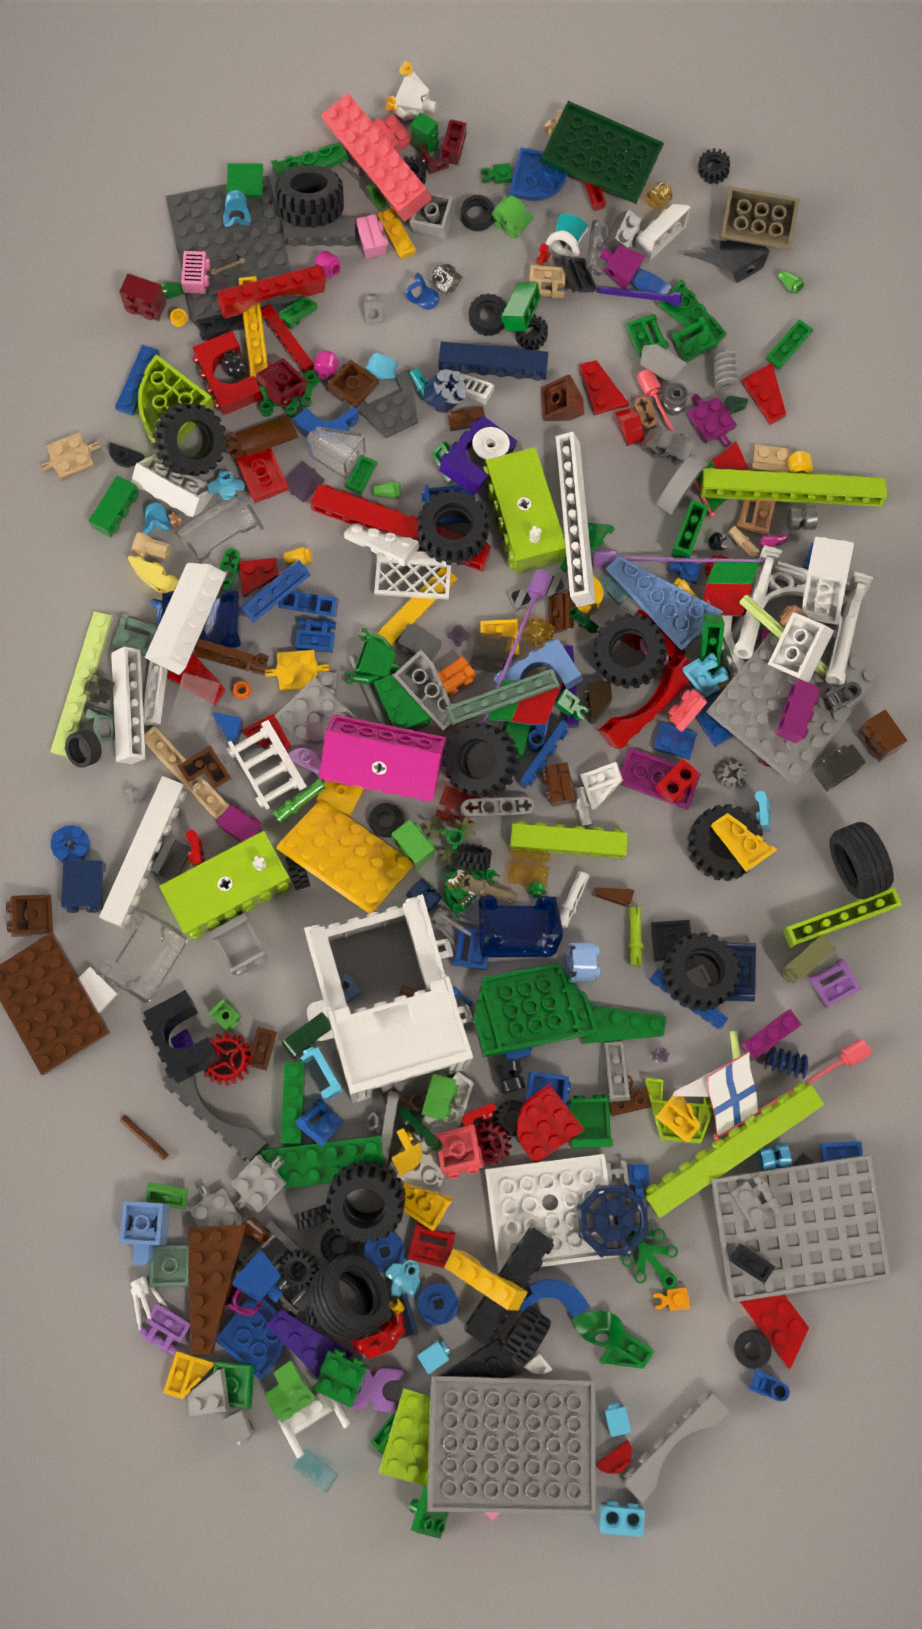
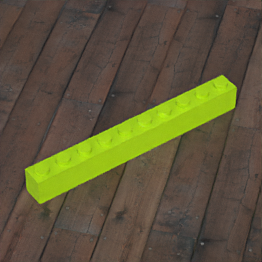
M703 468L700 477V494L702 498L758 499L761 501L776 500L778 502L882 507L887 498L886 478L714 468Z
M807 1082L797 1084L792 1092L778 1097L776 1103L762 1108L761 1113L756 1117L751 1116L744 1121V1125L731 1129L728 1132V1136L715 1140L712 1143V1147L699 1151L695 1155L696 1158L690 1162L685 1161L679 1166L677 1171L663 1176L662 1181L657 1185L652 1184L647 1187L644 1197L654 1213L661 1218L709 1185L711 1179L719 1178L825 1105L812 1084Z

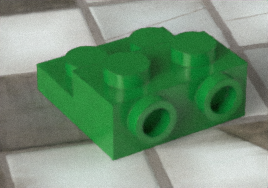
M339 1349L328 1351L314 1391L352 1408L369 1367L365 1366V1362L359 1358L354 1357L352 1360L346 1357V1353Z

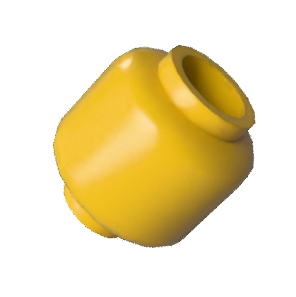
M796 451L788 458L789 473L811 474L813 470L811 455L805 451Z

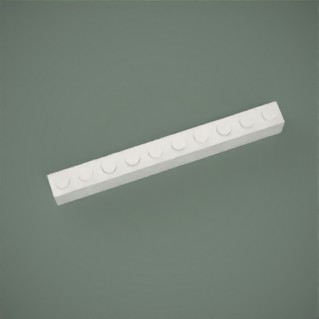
M574 432L556 436L570 597L576 606L580 607L595 603L580 442Z

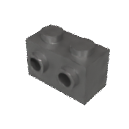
M629 209L617 215L604 245L613 252L616 251L619 245L630 249L633 244L632 240L640 229L639 225L642 219Z

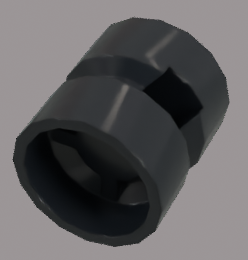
M520 1060L495 1066L497 1077L501 1078L499 1082L501 1094L526 1088L524 1077L520 1076L522 1072Z

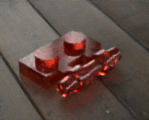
M446 785L439 802L440 805L446 807L445 811L437 809L435 816L442 818L444 822L450 821L455 823V820H459L463 823L465 816L461 814V817L450 814L451 810L460 811V806L464 801L468 799H482V797L468 795ZM469 803L465 809L471 813L472 810L479 808L480 803H478L477 807H471Z

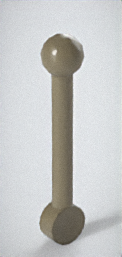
M240 258L239 261L219 269L212 268L210 273L212 276H217L221 271L239 264L244 265L246 260Z

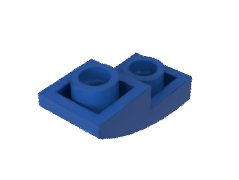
M641 268L636 271L630 281L640 291L667 294L672 287L660 277Z

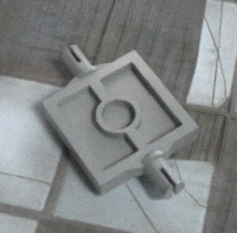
M258 1154L231 1183L241 1196L234 1206L241 1210L246 1203H249L258 1213L261 1212L287 1184L277 1170L284 1163V1160L278 1156L271 1164Z
M205 1184L197 1187L202 1199L198 1204L191 1207L189 1211L198 1227L242 1224L243 1219L234 1206L226 1188L209 1194Z

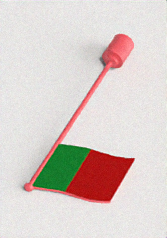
M645 369L637 375L638 382L646 397L655 398L669 430L674 432L658 398L662 387L656 374ZM736 441L725 452L707 462V469L750 470ZM701 475L694 482L699 494ZM702 498L704 504L709 506L707 510L709 513L708 517H714V512L728 499Z

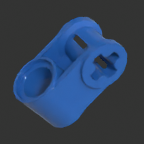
M754 1369V1378L747 1389L780 1402L788 1399L790 1390L785 1383ZM778 1385H782L784 1388V1393L780 1397L774 1394V1389Z

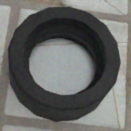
M483 195L468 197L461 206V220L464 226L472 231L488 229L494 220L492 216L494 211L492 201ZM474 206H480L488 211V216L482 220H474L467 215V211Z
M83 729L70 734L66 739V754L75 766L84 768L97 763L101 758V744L93 732ZM80 739L85 743L87 747V758L84 757V755L80 751Z

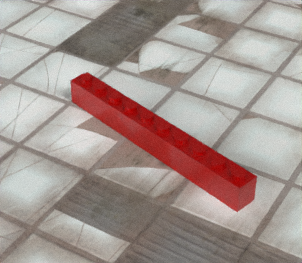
M318 484L311 501L312 511L348 524H361L365 527L376 528L380 531L394 533L398 536L419 541L418 517L413 515L407 516L399 510L387 509L380 503L373 504L363 497L357 498L351 496L346 491L340 492L334 490L329 485L323 486ZM436 525L438 534L446 539L458 540L466 536V534L454 533L450 528L443 529ZM486 542L485 548L481 549V553L477 557L473 555L472 561L467 562L464 560L462 565L483 572L491 554V545Z

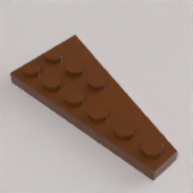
M249 1224L188 1227L191 1355L212 1354L214 1352L220 1330L219 1325L226 1308L225 1303L227 1296L230 1294L238 1265L239 1252L242 1250L244 1243L242 1241Z

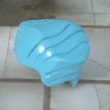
M374 353L369 359L365 370L379 379V381L395 380L398 362L383 354Z

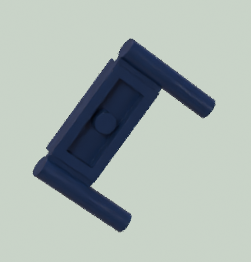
M728 943L726 946L729 949L733 947L736 951V957H739L740 964L738 968H741V975L738 977L740 982L735 988V993L726 1001L755 1002L756 943Z

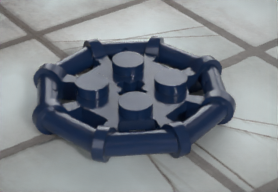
M626 1183L623 1185H595L596 1188L577 1206L579 1213V1238H582L601 1258L603 1256H632L631 1253L650 1234L648 1230V1203H645ZM605 1193H619L618 1199L606 1200ZM625 1195L636 1205V1207L631 1209L628 1205H626L623 1202ZM599 1197L602 1202L595 1210L590 1209L591 1204ZM639 1212L640 1227L634 1226V1213ZM587 1213L592 1214L593 1227L587 1229ZM610 1215L613 1217L615 1215L618 1216L617 1225L613 1224L610 1226L608 1224L610 1222L608 1218ZM632 1230L637 1232L638 1234L627 1244L625 1238ZM596 1232L603 1239L602 1244L600 1245L590 1234ZM608 1241H620L622 1247L607 1248Z

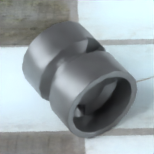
M675 382L667 386L662 400V407L667 414L675 416L683 412L689 393L685 385Z
M800 506L788 508V530H800L801 528L804 530H816L818 521L816 506H805L803 509Z

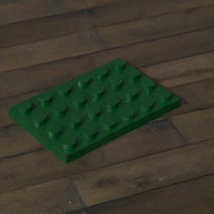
M568 101L540 158V162L637 204L664 142Z

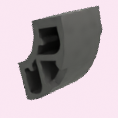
M657 427V429H650L647 432L639 448L652 458L665 459L674 465H678L688 458L695 444L684 434L679 435L662 427Z

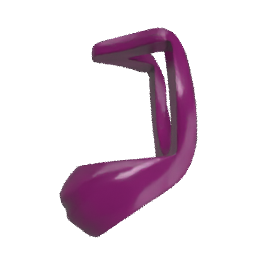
M233 1286L229 1296H227L226 1309L235 1310L244 1316H254L261 1308L263 1299L260 1302L258 1301L254 1308L241 1307L239 1303L242 1291Z

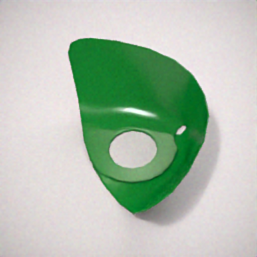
M589 1311L579 1314L572 1319V1323L581 1337L600 1347H616L624 1336L625 1331L622 1321L617 1315L608 1311ZM599 1334H606L608 1339L604 1342H598L595 1337Z

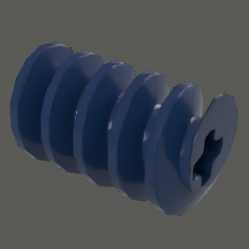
M773 1046L766 1055L764 1069L766 1070L768 1065H771V1071L774 1072L776 1067H779L780 1074L786 1069L788 1076L794 1071V1077L796 1078L799 1073H802V1079L804 1080L808 1070V1056L803 1054L800 1058L798 1052L792 1055V1051L788 1050L785 1053L783 1048H780L777 1052V1048Z

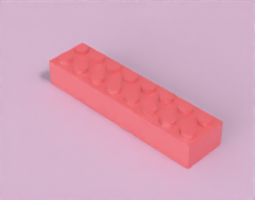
M349 93L344 95L321 115L330 131L341 142L343 147L404 222L432 200L426 187Z

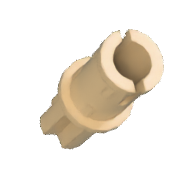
M736 526L729 530L727 535L738 544V548H742L751 558H755L759 554L760 550Z

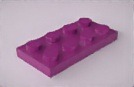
M629 747L620 771L623 781L619 785L669 803L655 788L676 764ZM680 773L684 780L690 779L687 773ZM697 784L692 789L688 787L684 791L686 794L679 803L675 801L672 805L688 810ZM674 786L667 787L670 793L677 792Z

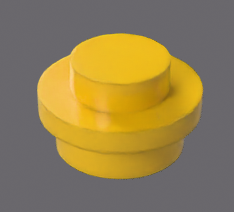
M174 309L170 314V321L174 326L181 327L187 323L188 315L182 309Z

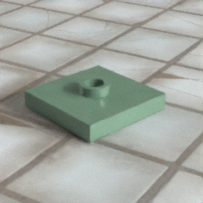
M154 1245L153 1259L150 1263L149 1288L189 1287L188 1245Z

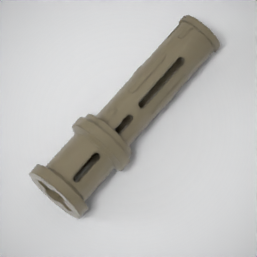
M468 874L462 880L461 888L465 892L471 891L477 896L487 895L510 904H514V900L517 899L516 892L488 884L485 879L478 880Z

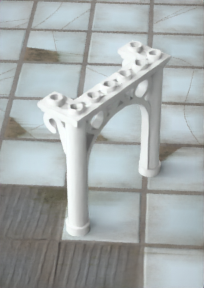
M764 545L759 559L762 557L765 562L762 565L760 564L757 570L750 598L764 609L767 603L780 596L796 595L804 597L808 570L779 562L782 550ZM855 572L851 581L846 582L842 602L844 610L842 617L840 614L838 625H836L835 642L825 678L826 682L833 686H841L845 683V669L860 604L873 580V577L864 573ZM775 580L785 581L789 586L781 588L775 583ZM768 586H770L773 592L766 596ZM746 610L739 640L735 644L733 651L737 657L742 659L752 657L760 626V621L748 610Z

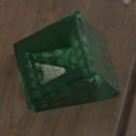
M726 396L724 406L731 415L745 410L748 399Z

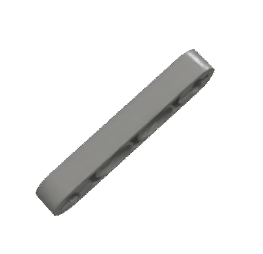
M529 797L468 799L461 804L460 811L463 816L469 818L519 816L530 814L534 810L535 804ZM524 801L530 806L526 811L523 807L516 809V805H522ZM486 802L493 805L491 813L486 812L483 808ZM503 802L511 804L512 809L510 812L503 810ZM469 803L471 807H477L478 803H480L479 809H474L471 811V813H469V810H466L465 807L468 806Z
M389 1091L382 1131V1145L386 1165L389 1164L400 1092Z

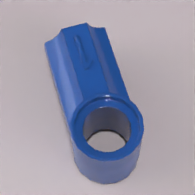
M549 719L547 724L531 725L527 740V747L530 751L538 752L543 748ZM537 738L540 740V743L535 744L532 742V739Z

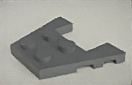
M410 369L395 376L401 392L371 406L364 400L357 407L359 414L364 416L385 438L418 424L412 378L409 376Z

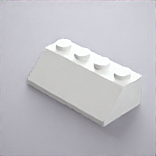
M156 454L136 463L131 483L135 484L140 490H145L152 494L153 497L165 501L169 506L181 510L187 516L195 517L200 514L214 495L208 493V483L196 476L181 475L170 471V468H166L162 464L163 460L158 459Z

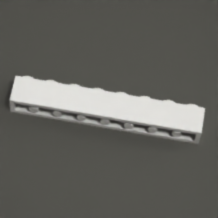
M164 776L161 777L99 918L123 929L126 925H129L132 919L131 912L140 901L139 894L141 889H145L148 883L147 876L149 871L152 872L154 860L164 845L162 842L171 831L172 826L170 824L179 813L178 806L187 795L184 784Z

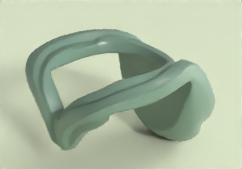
M88 708L86 718L94 720V734L99 741L114 740L115 725L113 715L100 708ZM100 720H109L111 726L110 737L101 738Z

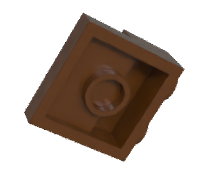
M350 360L347 364L341 366L339 373L335 377L330 378L328 381V392L343 402L345 400L357 409L379 384V379Z
M51 894L11 896L9 901L6 902V913H10V921H7V933L11 932V937H28L53 932Z

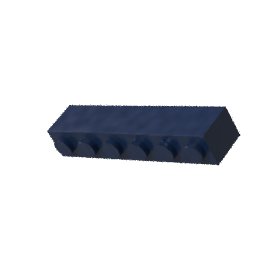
M441 341L439 370L448 369L463 374L478 373L482 376L488 374L498 377L510 376L516 379L531 378L535 381L546 380L549 352Z

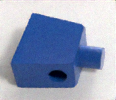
M261 1250L232 1282L235 1287L259 1302L266 1294L277 1302L284 1293L275 1285L281 1278L280 1273Z

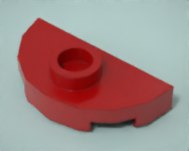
M545 243L541 244L539 252H541L540 257L536 258V263L542 266L544 263H548L551 255L549 253V245Z
M627 1439L597 1461L595 1466L607 1474H618L624 1471L630 1464L632 1457V1447L629 1440Z

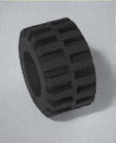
M527 1307L505 1338L502 1351L520 1364H526L535 1354L548 1333L551 1320L533 1307Z

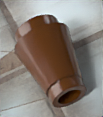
M247 1218L242 1222V1224H249L244 1234L245 1237L262 1244L269 1240L270 1234L255 1218Z

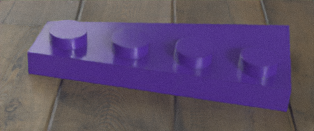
M282 1308L266 1323L318 1379L328 1351L339 1349L344 1351L348 1358L353 1355L352 1351L347 1348L345 1349L316 1329L304 1324L303 1321Z

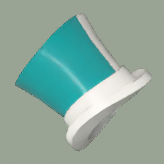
M559 215L556 231L546 241V244L549 245V251L562 256L578 257L580 253L578 244L587 233L588 225L583 219L575 215Z

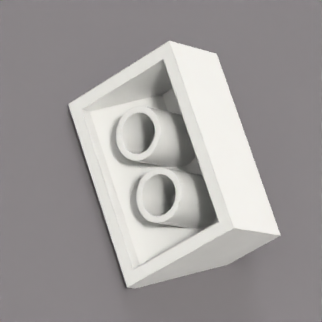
M672 204L668 209L665 208L656 220L653 219L644 231L641 230L636 235L634 248L650 261L686 228L691 207L688 205Z
M793 612L768 665L809 683L834 630Z

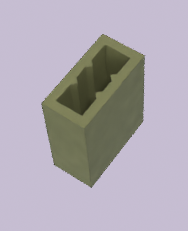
M822 934L781 969L783 972L782 976L787 982L796 984L834 952L836 948Z

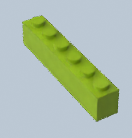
M517 821L516 824L512 823L510 850L625 859L628 833H624L621 829L604 831L603 828L596 827L592 830H587L583 826L566 828L565 825L556 824L554 827H550L545 823L527 825V822Z
M895 887L865 900H858L788 926L783 930V934L791 949L815 940L822 934L826 936L893 911L902 906Z

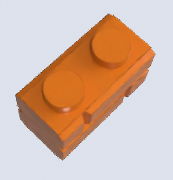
M463 656L438 672L446 693L450 698L459 693L458 689L461 687L470 686L475 678L474 670Z

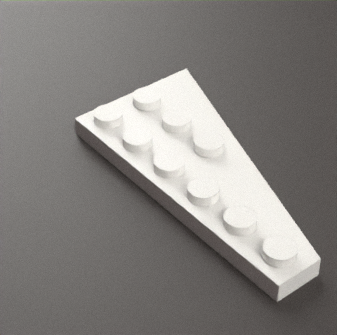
M457 1072L452 1078L457 1080L456 1085H459L457 1096L452 1098L449 1104L453 1106L450 1118L446 1117L445 1121L425 1116L421 1121L434 1135L460 1128L474 1084L460 1072ZM413 1132L414 1142L411 1143L412 1146L418 1143L422 1146V1159L419 1165L403 1176L399 1175L393 1161L388 1166V1170L391 1171L393 1169L397 1173V1178H401L405 1183L439 1193L444 1175L441 1173L438 1152H434L425 1144L424 1137L420 1139ZM404 1146L401 1148L398 1154L405 1151Z

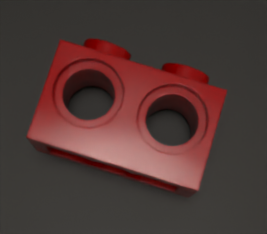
M682 758L657 784L655 790L671 805L675 801L679 803L686 795L684 791L688 787L692 789L699 782L697 778L700 773ZM680 773H687L690 779L684 780ZM674 786L677 792L670 793L667 787Z

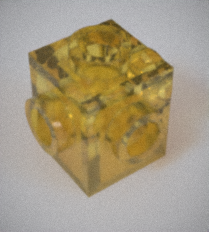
M542 618L527 620L522 637L528 640L530 645H545V643L552 640L556 627Z

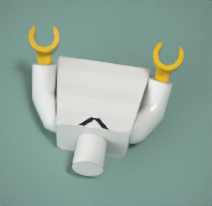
M405 61L403 63L404 66L400 68V73L402 75L407 74L408 76L404 77L396 98L390 96L386 100L388 103L385 105L386 110L390 111L393 109L394 115L399 116L404 121L415 119L420 112L424 114L425 110L434 113L437 102L429 100V89L414 71L411 72L412 64L409 61Z

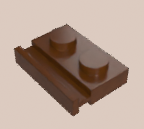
M570 591L548 597V633L556 634L569 628H574V619L568 615L570 609L574 607Z

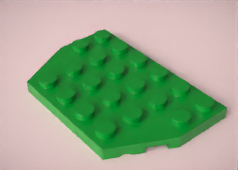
M558 963L483 977L473 1017V1024L482 1057L596 1035L598 1030L586 993L583 990L581 991L574 982L568 981L571 977L564 972V969Z

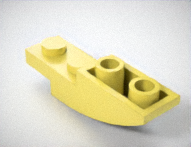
M140 556L128 557L132 568L145 583L157 592L169 598L172 597L179 582L176 577L167 575L164 567L157 562H146Z

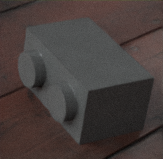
M408 623L398 640V648L401 653L407 656L409 654L414 656L422 650L433 662L441 648V640Z

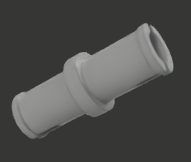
M585 787L573 789L577 805L575 809L578 811L581 826L593 825L589 811L591 806L587 802Z

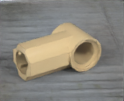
M137 533L131 547V552L141 557L148 555L166 561L169 557L171 546L170 544L154 540L144 533Z

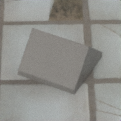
M657 344L645 345L642 349L640 365L669 383L686 364V362Z

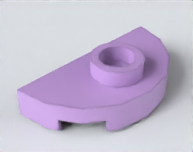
M299 748L288 754L294 764L320 776L321 761L312 750Z

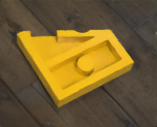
M518 619L480 621L481 641L510 653L518 635ZM519 642L513 654L515 656L520 655Z
M672 1095L656 1115L657 1119L686 1143L689 1142L700 1128V1124L693 1115L690 1104H687L684 1097Z
M176 1351L163 1393L183 1399L214 1366V1362Z

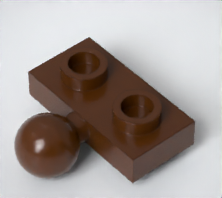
M628 1075L630 1100L609 1102L612 1116L651 1108L647 1087L631 1091L633 1079Z

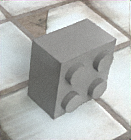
M429 192L432 200L411 216L410 225L413 233L447 239L456 209L454 197Z

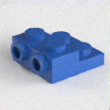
M529 1072L526 1101L545 1086L551 1084L569 1108L567 1094L570 1092L571 1083L568 1076Z

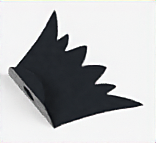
M711 239L715 249L703 247L702 249L706 252L687 253L684 255L712 263L732 272L736 283H739L763 268L770 251L766 246L732 240ZM754 264L753 269L747 270L750 265Z

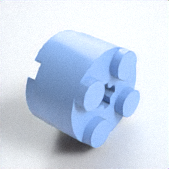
M568 943L567 948H570V953H566L565 957L566 974L571 976L568 981L594 982L595 977L600 976V966L597 965L599 946L594 945V943Z

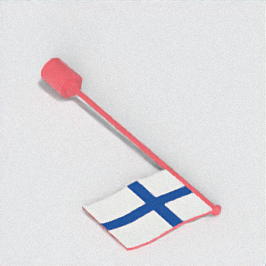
M862 1038L840 1050L841 1055L839 1057L841 1060L805 1082H813L842 1063L845 1066L853 1067L872 1055L869 1046ZM750 1052L745 1053L708 1076V1093L715 1115L716 1134L713 1136L714 1140L721 1138L731 1129L744 1124L747 1118L761 1113L762 1108L759 1110L757 1108L756 1089L750 1070ZM775 1099L774 1101L770 1102L769 1104L773 1105V1104L776 1103L778 1100Z

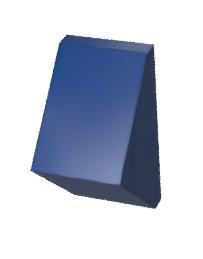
M217 712L213 713L215 721L229 742L232 741L234 746L237 745L244 723L242 718Z

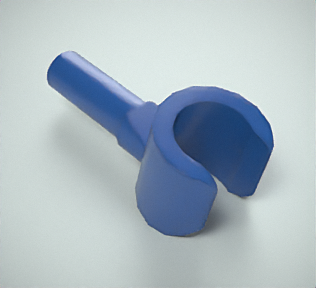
M452 987L455 998L458 996L459 999L471 1007L473 1002L463 996L457 987Z

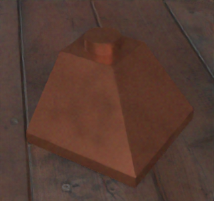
M568 374L541 387L543 421H571L584 415L583 396L571 375Z

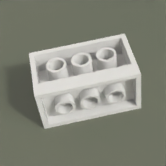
M815 537L802 611L807 614L809 619L838 625L854 546L853 542Z

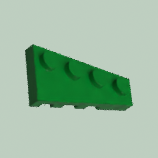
M341 142L320 147L315 152L306 151L302 152L303 155L297 157L291 155L285 157L286 160H273L271 163L280 177L285 171L288 172L289 169L298 168V166L313 165L315 167L322 166L325 169H331L348 160L349 157Z
M681 279L668 293L682 292L681 306L676 307L669 304V302L661 301L659 308L685 327L699 321V318L704 316L718 346L727 333L715 318L708 314L706 307L699 303L695 298L696 295L691 290L689 291L685 286L686 283ZM701 327L693 333L697 335L704 331V329Z
M590 1005L598 1032L596 1035L584 1037L583 1044L663 1037L666 1016Z

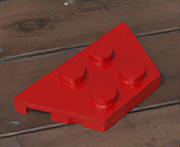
M783 1294L740 1301V1304L761 1333L769 1339L772 1348L782 1362L790 1369L809 1327L789 1299Z

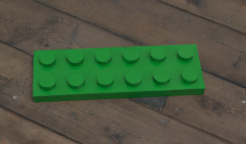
M381 1135L328 1141L323 1147L318 1143H309L261 1150L262 1158L266 1162L272 1164L278 1156L284 1160V1163L277 1169L280 1176L287 1182L282 1189L331 1183L334 1175L338 1174V1171L343 1166L347 1168L348 1163L353 1161L358 1164L359 1160L366 1159V1162L371 1163V1160H375L379 1165L385 1164Z

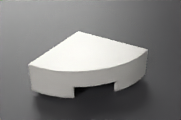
M540 1353L524 1365L525 1369L534 1374H545L553 1370Z

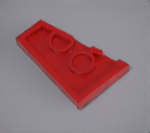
M772 363L741 380V384L770 425L786 416L787 413Z

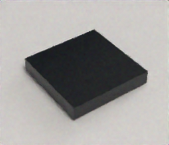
M690 920L650 923L654 962L665 961L667 953L675 943L684 936L688 937L691 934Z

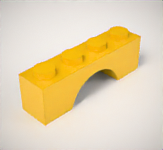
M453 1249L444 1266L445 1269L507 1310L518 1311L527 1294V1291L512 1281L506 1280L487 1270L480 1264V1260L466 1251Z

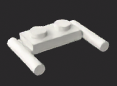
M319 1393L316 1395L317 1399L312 1401L307 1407L299 1410L290 1419L282 1423L278 1420L297 1459L305 1454L295 1435L333 1410L344 1429L351 1425L339 1402Z

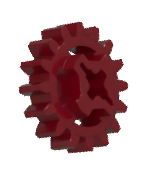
M485 1121L482 1125L476 1126L478 1144L486 1166L491 1163L495 1166L498 1164V1161L500 1163L503 1162L505 1157L510 1155L507 1150L512 1148V1145L508 1144V1141L512 1138L506 1137L508 1130L502 1131V1124L496 1127L495 1121H492L490 1124L488 1121ZM483 1131H492L490 1134L487 1132L483 1133Z

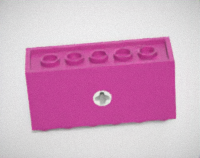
M333 714L325 732L319 778L325 779L327 782H339L347 786L354 785L366 790L373 789L385 794L393 793L405 798L412 797L424 802H433L438 786L446 737Z

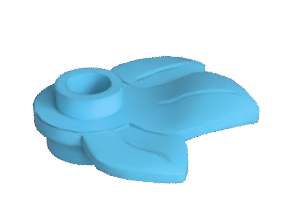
M222 471L218 474L217 480L209 484L208 493H219L222 499L230 500L235 497L236 491L244 490L245 485L242 480L235 479L231 472Z
M408 1259L402 1264L394 1263L385 1272V1276L392 1279L391 1295L393 1297L402 1296V1294L407 1292L409 1296L414 1298L418 1294L421 1281L418 1277L420 1266L416 1261ZM413 1267V1271L409 1274L408 1269Z

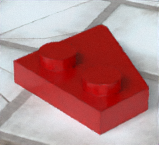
M274 713L241 730L243 735L249 738L260 732V729L263 728L261 723L269 720L285 750L292 748L278 720L274 717ZM263 738L256 742L265 750L269 749L270 745H272L269 738Z

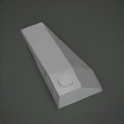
M420 650L393 676L444 731L451 725L446 707L452 704L434 663Z

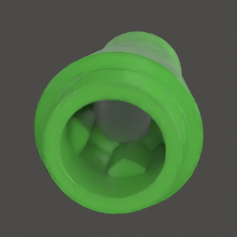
M785 269L778 275V279L783 282L791 293L798 294L805 285L802 277Z
M394 480L374 486V496L393 499L401 497L400 482H395Z

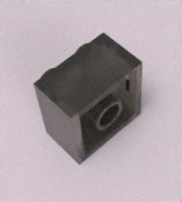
M853 744L848 747L843 745L836 750L835 754L832 756L828 755L822 759L821 763L816 766L818 769L813 774L827 792L858 772L866 761Z

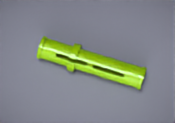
M636 907L629 908L630 943L628 944V949H630V966L635 965V967L642 966V949L644 948L641 940V907H637V909Z

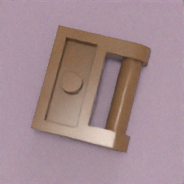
M742 500L739 521L736 522V527L739 531H750L768 535L776 500ZM750 503H756L752 522L747 523Z

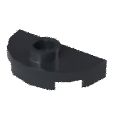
M110 442V457L120 467L130 468V466L136 465V463L145 458L144 454Z

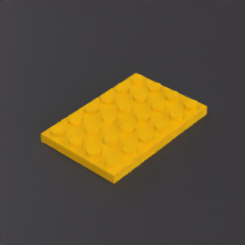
M322 798L282 839L276 848L369 914L375 912L414 866L413 861Z

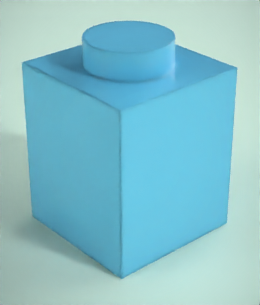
M619 1402L608 1404V1408L603 1410L609 1435L614 1437L630 1433V1423L624 1404L620 1405Z

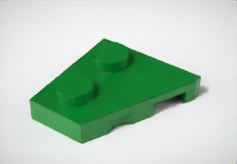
M625 1331L618 1345L613 1348H606L598 1362L601 1364L644 1369L654 1350Z

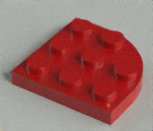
M551 1084L545 1086L525 1102L518 1114L519 1118L516 1126L519 1142L534 1163L540 1162L584 1131L583 1126Z

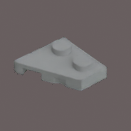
M225 1369L217 1370L187 1394L189 1416L230 1410Z

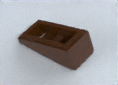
M594 887L592 896L629 907L635 890Z

